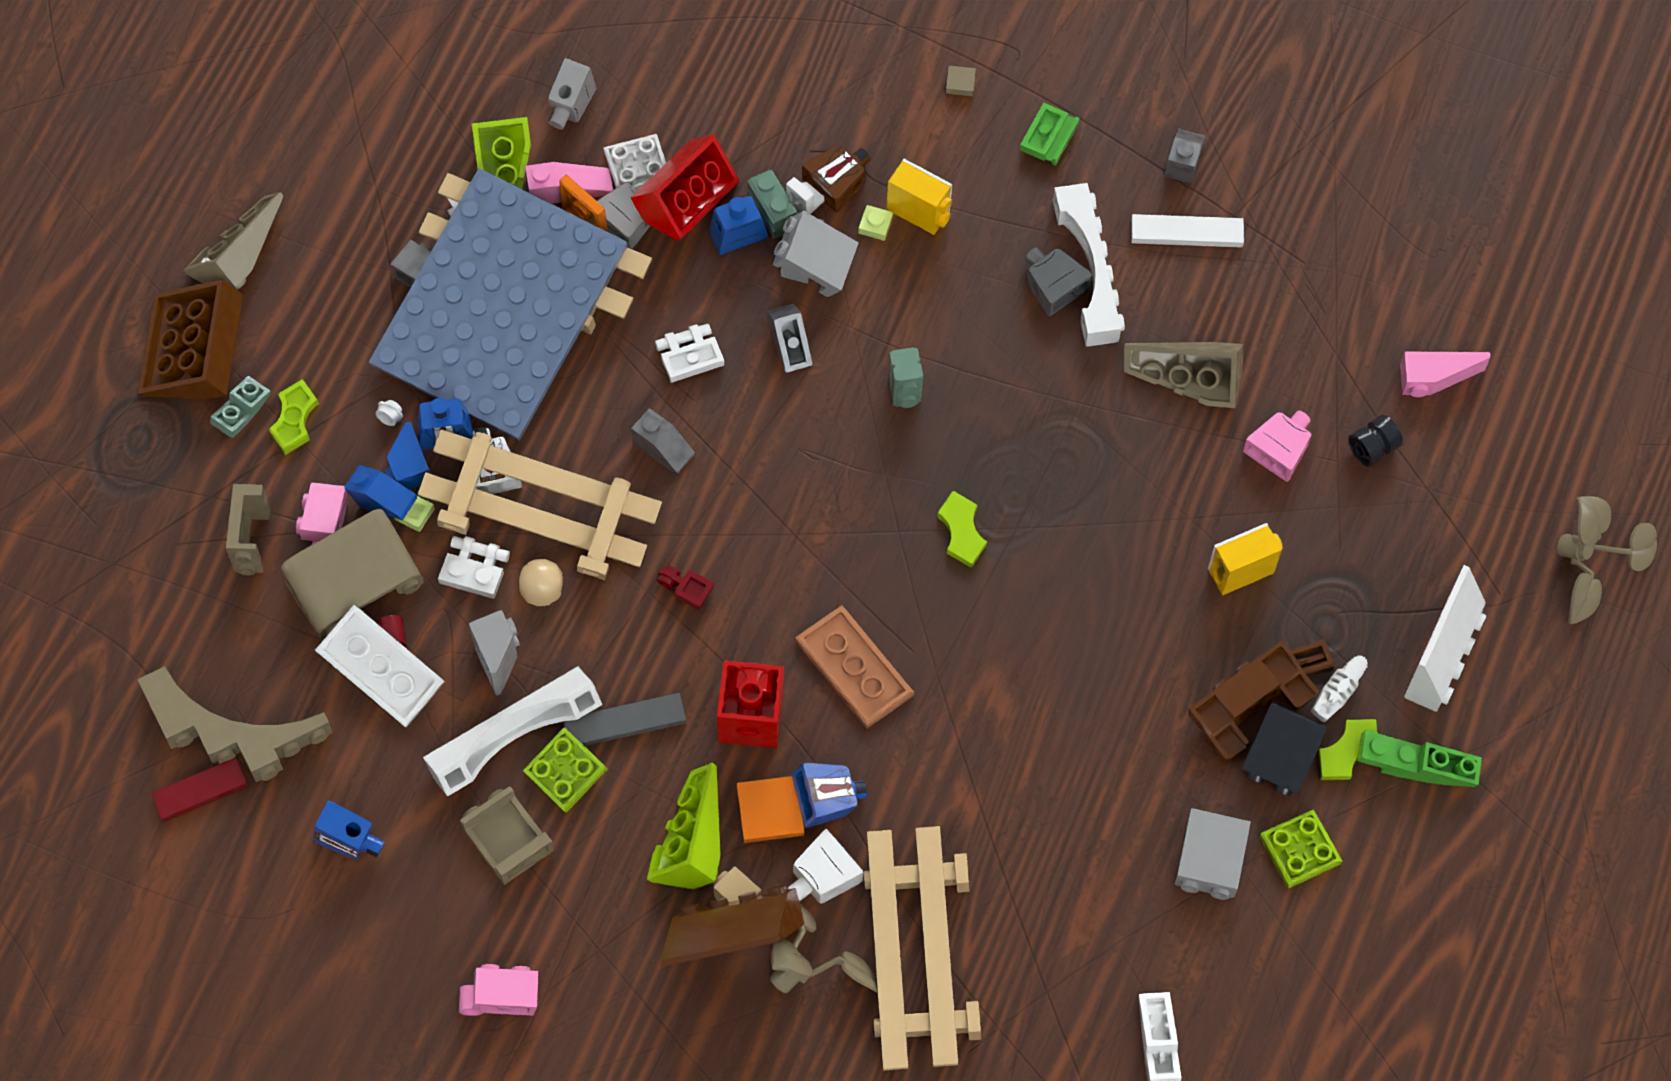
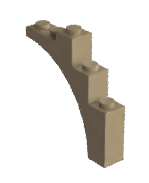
M165 666L137 679L171 749L187 746L194 738L199 736L213 766L231 760L241 753L255 782L270 780L279 771L283 770L280 758L294 756L301 748L311 743H321L327 739L328 735L333 733L324 712L302 721L281 725H252L231 721L209 712L191 700L176 685Z

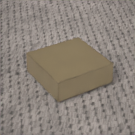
M949 66L946 94L973 96L976 68Z

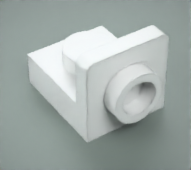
M794 177L786 184V194L790 199V203L799 212L805 211L811 214L824 202V196L808 182L801 183Z

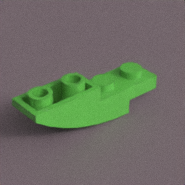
M1365 730L1361 733L1357 761L1380 767L1381 773L1442 785L1477 787L1482 758L1428 742L1421 746Z

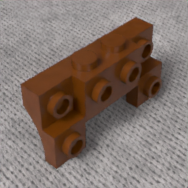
M1281 640L1253 662L1247 661L1236 670V674L1230 679L1224 678L1213 687L1211 693L1189 708L1188 716L1207 736V742L1227 763L1249 747L1250 744L1237 727L1279 695L1296 712L1319 694V690L1305 674L1292 651Z

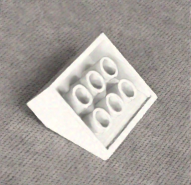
M1465 565L1450 593L1404 698L1435 712L1438 711L1441 703L1448 704L1454 690L1449 687L1452 678L1459 679L1465 665L1460 662L1462 655L1466 654L1469 656L1476 640L1471 638L1473 630L1480 631L1486 615L1481 613L1485 606L1484 598L1470 568Z

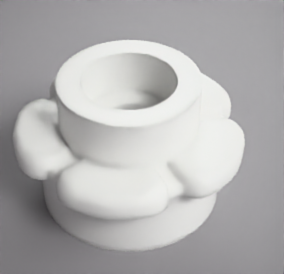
M388 400L385 403L380 401L378 403L379 408L375 414L381 422L388 426H394L397 421H401L403 414L399 404L392 400Z

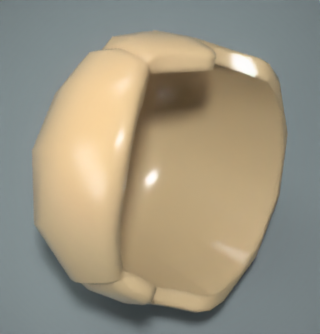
M535 559L523 567L519 577V591L527 603L535 606H545L559 599L563 586V573L557 564L546 559Z

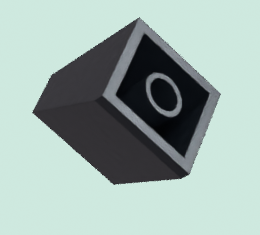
M1275 702L1271 703L1242 769L1248 771L1246 777L1261 784L1264 779L1275 784L1274 790L1290 796L1292 792L1298 794L1328 726Z

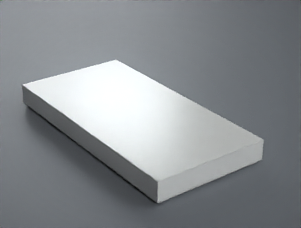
M356 605L350 608L315 650L405 727L412 722L445 683L441 677Z

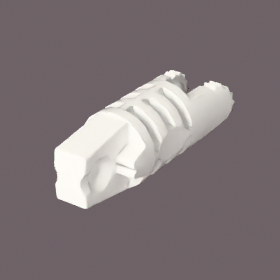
M1359 655L1353 657L1342 669H1337L1323 687L1311 709V713L1322 722L1327 721L1338 709L1343 707L1359 685L1358 680L1368 667L1365 657Z

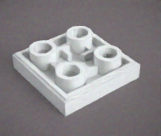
M657 134L603 147L616 189L625 183H629L636 190H639L666 164Z

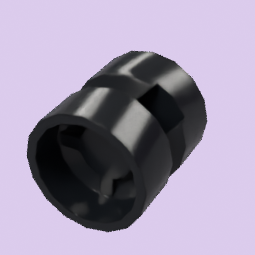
M1382 414L1370 421L1367 428L1363 427L1349 435L1348 444L1358 461L1369 467L1381 460L1384 453L1390 454L1402 446L1403 437L1395 422L1390 417Z

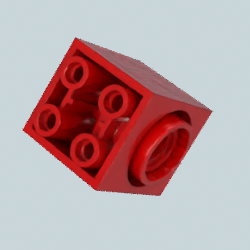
M724 661L717 711L718 743L778 749L784 698V666Z

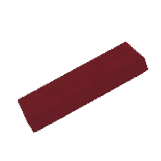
M235 757L151 794L162 821L166 822L249 786Z

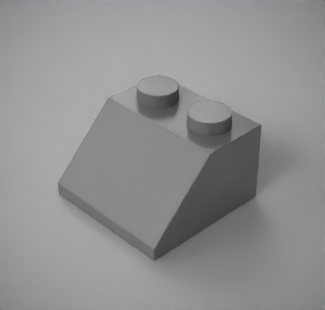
M502 610L469 623L473 646L496 696L502 694L518 658L516 647L520 645L512 618L506 619Z

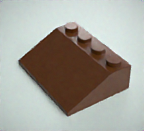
M223 279L156 293L137 394L143 397L198 400L226 396L243 294Z
M785 885L767 889L768 894L757 896L756 891L739 895V900L728 902L727 898H720L710 901L709 907L700 908L699 904L682 907L681 913L672 918L661 957L662 967L780 942L805 924L796 888L786 890Z

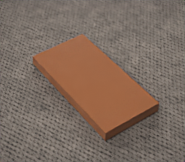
M843 605L795 637V642L866 729L914 696V691Z

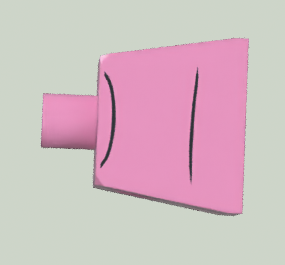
M1297 411L1290 419L1283 413H1276L1247 438L1243 452L1288 482L1306 451L1311 438V433L1305 429L1310 423L1309 416L1302 411Z

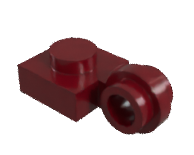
M670 565L660 568L657 573V582L667 589L678 586L674 597L700 611L714 588V582L688 569L684 578L679 577L681 573Z

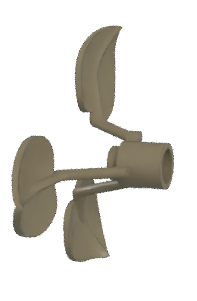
M1595 496L1577 497L1579 505L1578 536L1567 533L1563 534L1557 545V551L1560 556L1571 558V564L1578 566L1585 572L1578 576L1574 584L1569 611V624H1575L1590 617L1597 610L1601 601L1602 585L1600 580L1593 579L1594 572L1581 562L1589 559L1593 554V550L1630 554L1629 568L1635 571H1642L1649 567L1657 551L1656 529L1652 524L1646 522L1640 523L1634 528L1630 537V548L1628 549L1595 545L1601 539V533H1604L1609 528L1611 522V508L1604 499Z
M800 904L805 924L798 928V935L793 944L786 939L771 944L772 969L775 971L770 976V980L773 985L781 992L789 993L799 981L805 983L810 977L835 964L842 965L844 972L852 979L873 990L878 995L877 978L873 970L863 959L851 952L845 951L842 953V957H836L812 970L810 963L798 953L797 947L806 930L810 932L816 930V922L812 914Z

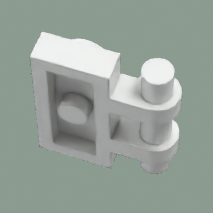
M708 323L701 326L695 324L689 326V330L677 334L671 332L665 334V338L655 340L658 351L667 348L670 350L661 354V360L671 383L724 366V358L715 336L703 339L704 336L712 334ZM693 341V344L679 347L680 344Z
M453 536L451 547L461 551L459 556L447 553L438 577L439 584L495 599L504 574L503 568L496 567L495 563L496 560L507 562L510 551L500 549V546L490 543L485 545L475 542V539L465 536V538ZM471 554L485 556L484 563L471 560Z

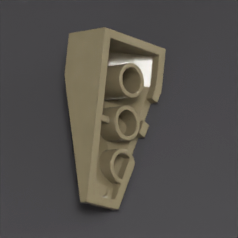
M277 192L261 198L239 218L241 224H237L220 234L219 236L222 241L211 249L209 247L204 248L183 271L188 276L202 283L223 279L236 290L241 288L246 283L245 278L254 268L283 199V194Z
M1221 342L1125 344V373L1155 385L1165 386L1174 390V393L1187 395L1199 400V403L1206 406L1236 408L1243 368V344Z

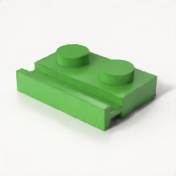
M1043 103L1020 144V151L1043 161L1045 159L1051 161L1052 165L1056 166L1075 132L1080 118H1073L1067 112Z

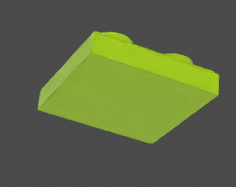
M564 727L523 771L567 813L608 768Z
M1314 809L1260 833L1259 837L1288 889L1342 864L1341 857Z

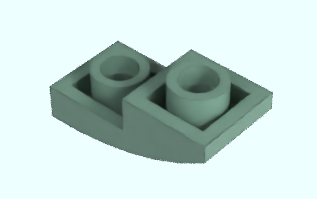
M250 376L246 377L229 393V400L210 417V424L233 439L259 411L269 397L270 390Z

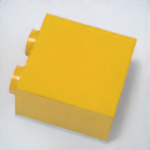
M903 159L888 181L887 210L935 235L939 227L944 228L950 219L952 184Z
M1265 523L1214 545L1208 570L1222 596L1274 574L1283 548L1279 536L1276 533L1273 534L1268 524Z

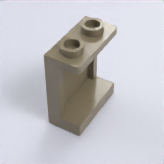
M233 484L226 550L234 571L242 575L250 576L255 573L264 572V565L257 545L250 544L252 519L270 520L271 508L263 485Z
M510 786L504 790L498 789L493 792L487 802L480 807L474 806L470 808L460 820L463 831L503 885L554 851L552 840L546 832L542 833L517 800Z

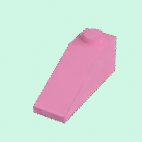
M558 162L525 166L529 193L550 204L562 202L559 180L566 174L593 198L605 196L613 191L609 168Z
M1404 352L1400 363L1402 395H1411L1413 397L1432 395L1485 371L1490 360V352Z

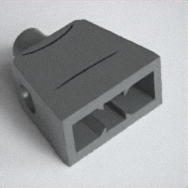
M1035 247L1026 254L1025 260L1031 265L1027 272V285L1049 317L1090 289L1092 274L1061 249H1055L1045 256Z

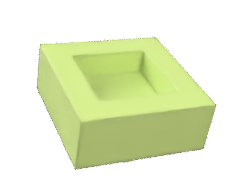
M867 205L859 225L858 234L885 241L893 219V212Z
M418 497L403 520L394 519L420 532L435 509L434 504Z

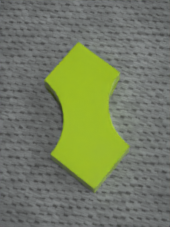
M303 379L278 394L282 402V412L278 421L269 429L270 435L285 455L310 440L305 428L306 420L309 413L319 405L317 398Z
M953 491L939 510L937 517L947 526L950 532L951 542L947 549V554L972 568L987 546V541L978 534L974 526L973 519L978 505Z
M1376 719L1346 720L1342 738L1330 747L1319 749L1318 758L1321 780L1351 779L1353 765L1358 759L1361 733L1365 730L1377 733Z

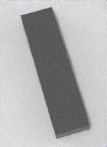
M680 693L590 712L577 720L564 721V726L584 746L686 724V716Z

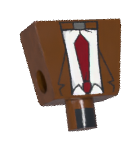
M837 145L802 164V179L822 194L827 205L837 213L864 185L866 171L863 166L869 163L871 159L863 148H859L853 154H850L843 146Z

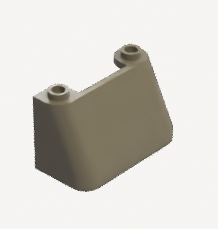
M376 509L290 557L281 566L288 590L321 641L328 636L353 605L361 609L394 589L399 594H412L424 583L422 575L382 509Z

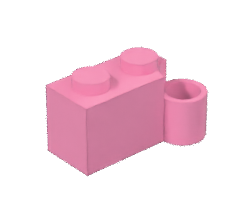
M311 483L309 493H305L302 500L303 517H298L296 523V534H300L301 540L312 541L313 545L343 527L348 506L345 486Z
M485 964L481 968H476L474 972V985L460 987L459 1013L467 1016H477L483 1013L533 1016L537 1008L538 971H530V968L527 966L499 969V966L494 964Z

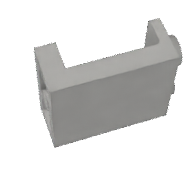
M805 211L790 216L783 226V231H785L783 238L774 250L776 257L773 265L777 268L787 265L821 285L819 293L826 297L840 292L856 252L858 242Z
M1191 808L1175 885L1181 886L1182 890L1190 893H1197L1199 891L1211 893L1212 897L1221 900L1234 898L1238 890L1251 821Z

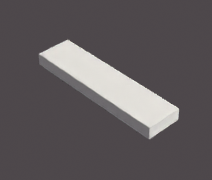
M1132 214L1131 243L1243 247V218Z

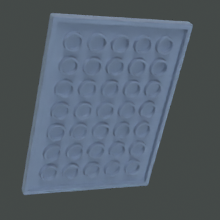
M478 168L374 351L369 364L436 399H461L471 417L520 441L627 249L628 242Z

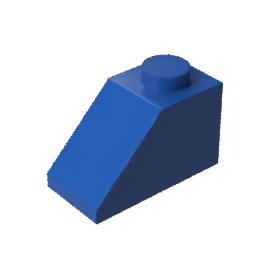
M410 421L404 424L387 455L389 468L385 469L387 476L409 490L421 486L425 472L430 474Z
M362 465L357 467L344 487L360 508L370 511L382 509L387 516L399 520L405 518L418 498L415 493L383 472Z

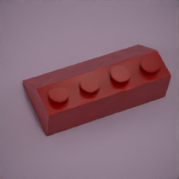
M711 134L691 139L630 198L644 222L675 240H681L740 180L715 135Z

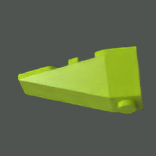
M527 117L473 123L472 129L477 168L522 189L526 172L525 166H527L531 147Z
M714 763L690 772L677 800L680 808L674 819L668 820L664 828L668 831L663 845H657L653 852L647 876L648 881L687 889H696L715 882L721 855L717 766Z

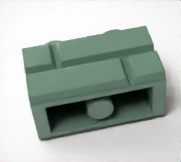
M768 170L747 181V196H752L765 226L774 239L784 235L783 226L786 220L798 212L794 205L790 203L789 197L774 172Z
M915 347L893 350L889 353L888 383L893 406L910 408L921 402L923 371L919 352Z

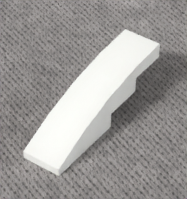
M1170 992L1139 994L1147 1081H1181L1177 1053L1178 1041Z

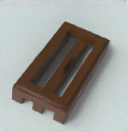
M1325 639L1290 649L1295 657L1322 650L1323 653L1297 660L1301 667L1326 660V662L1303 668L1308 677L1334 669L1335 667Z

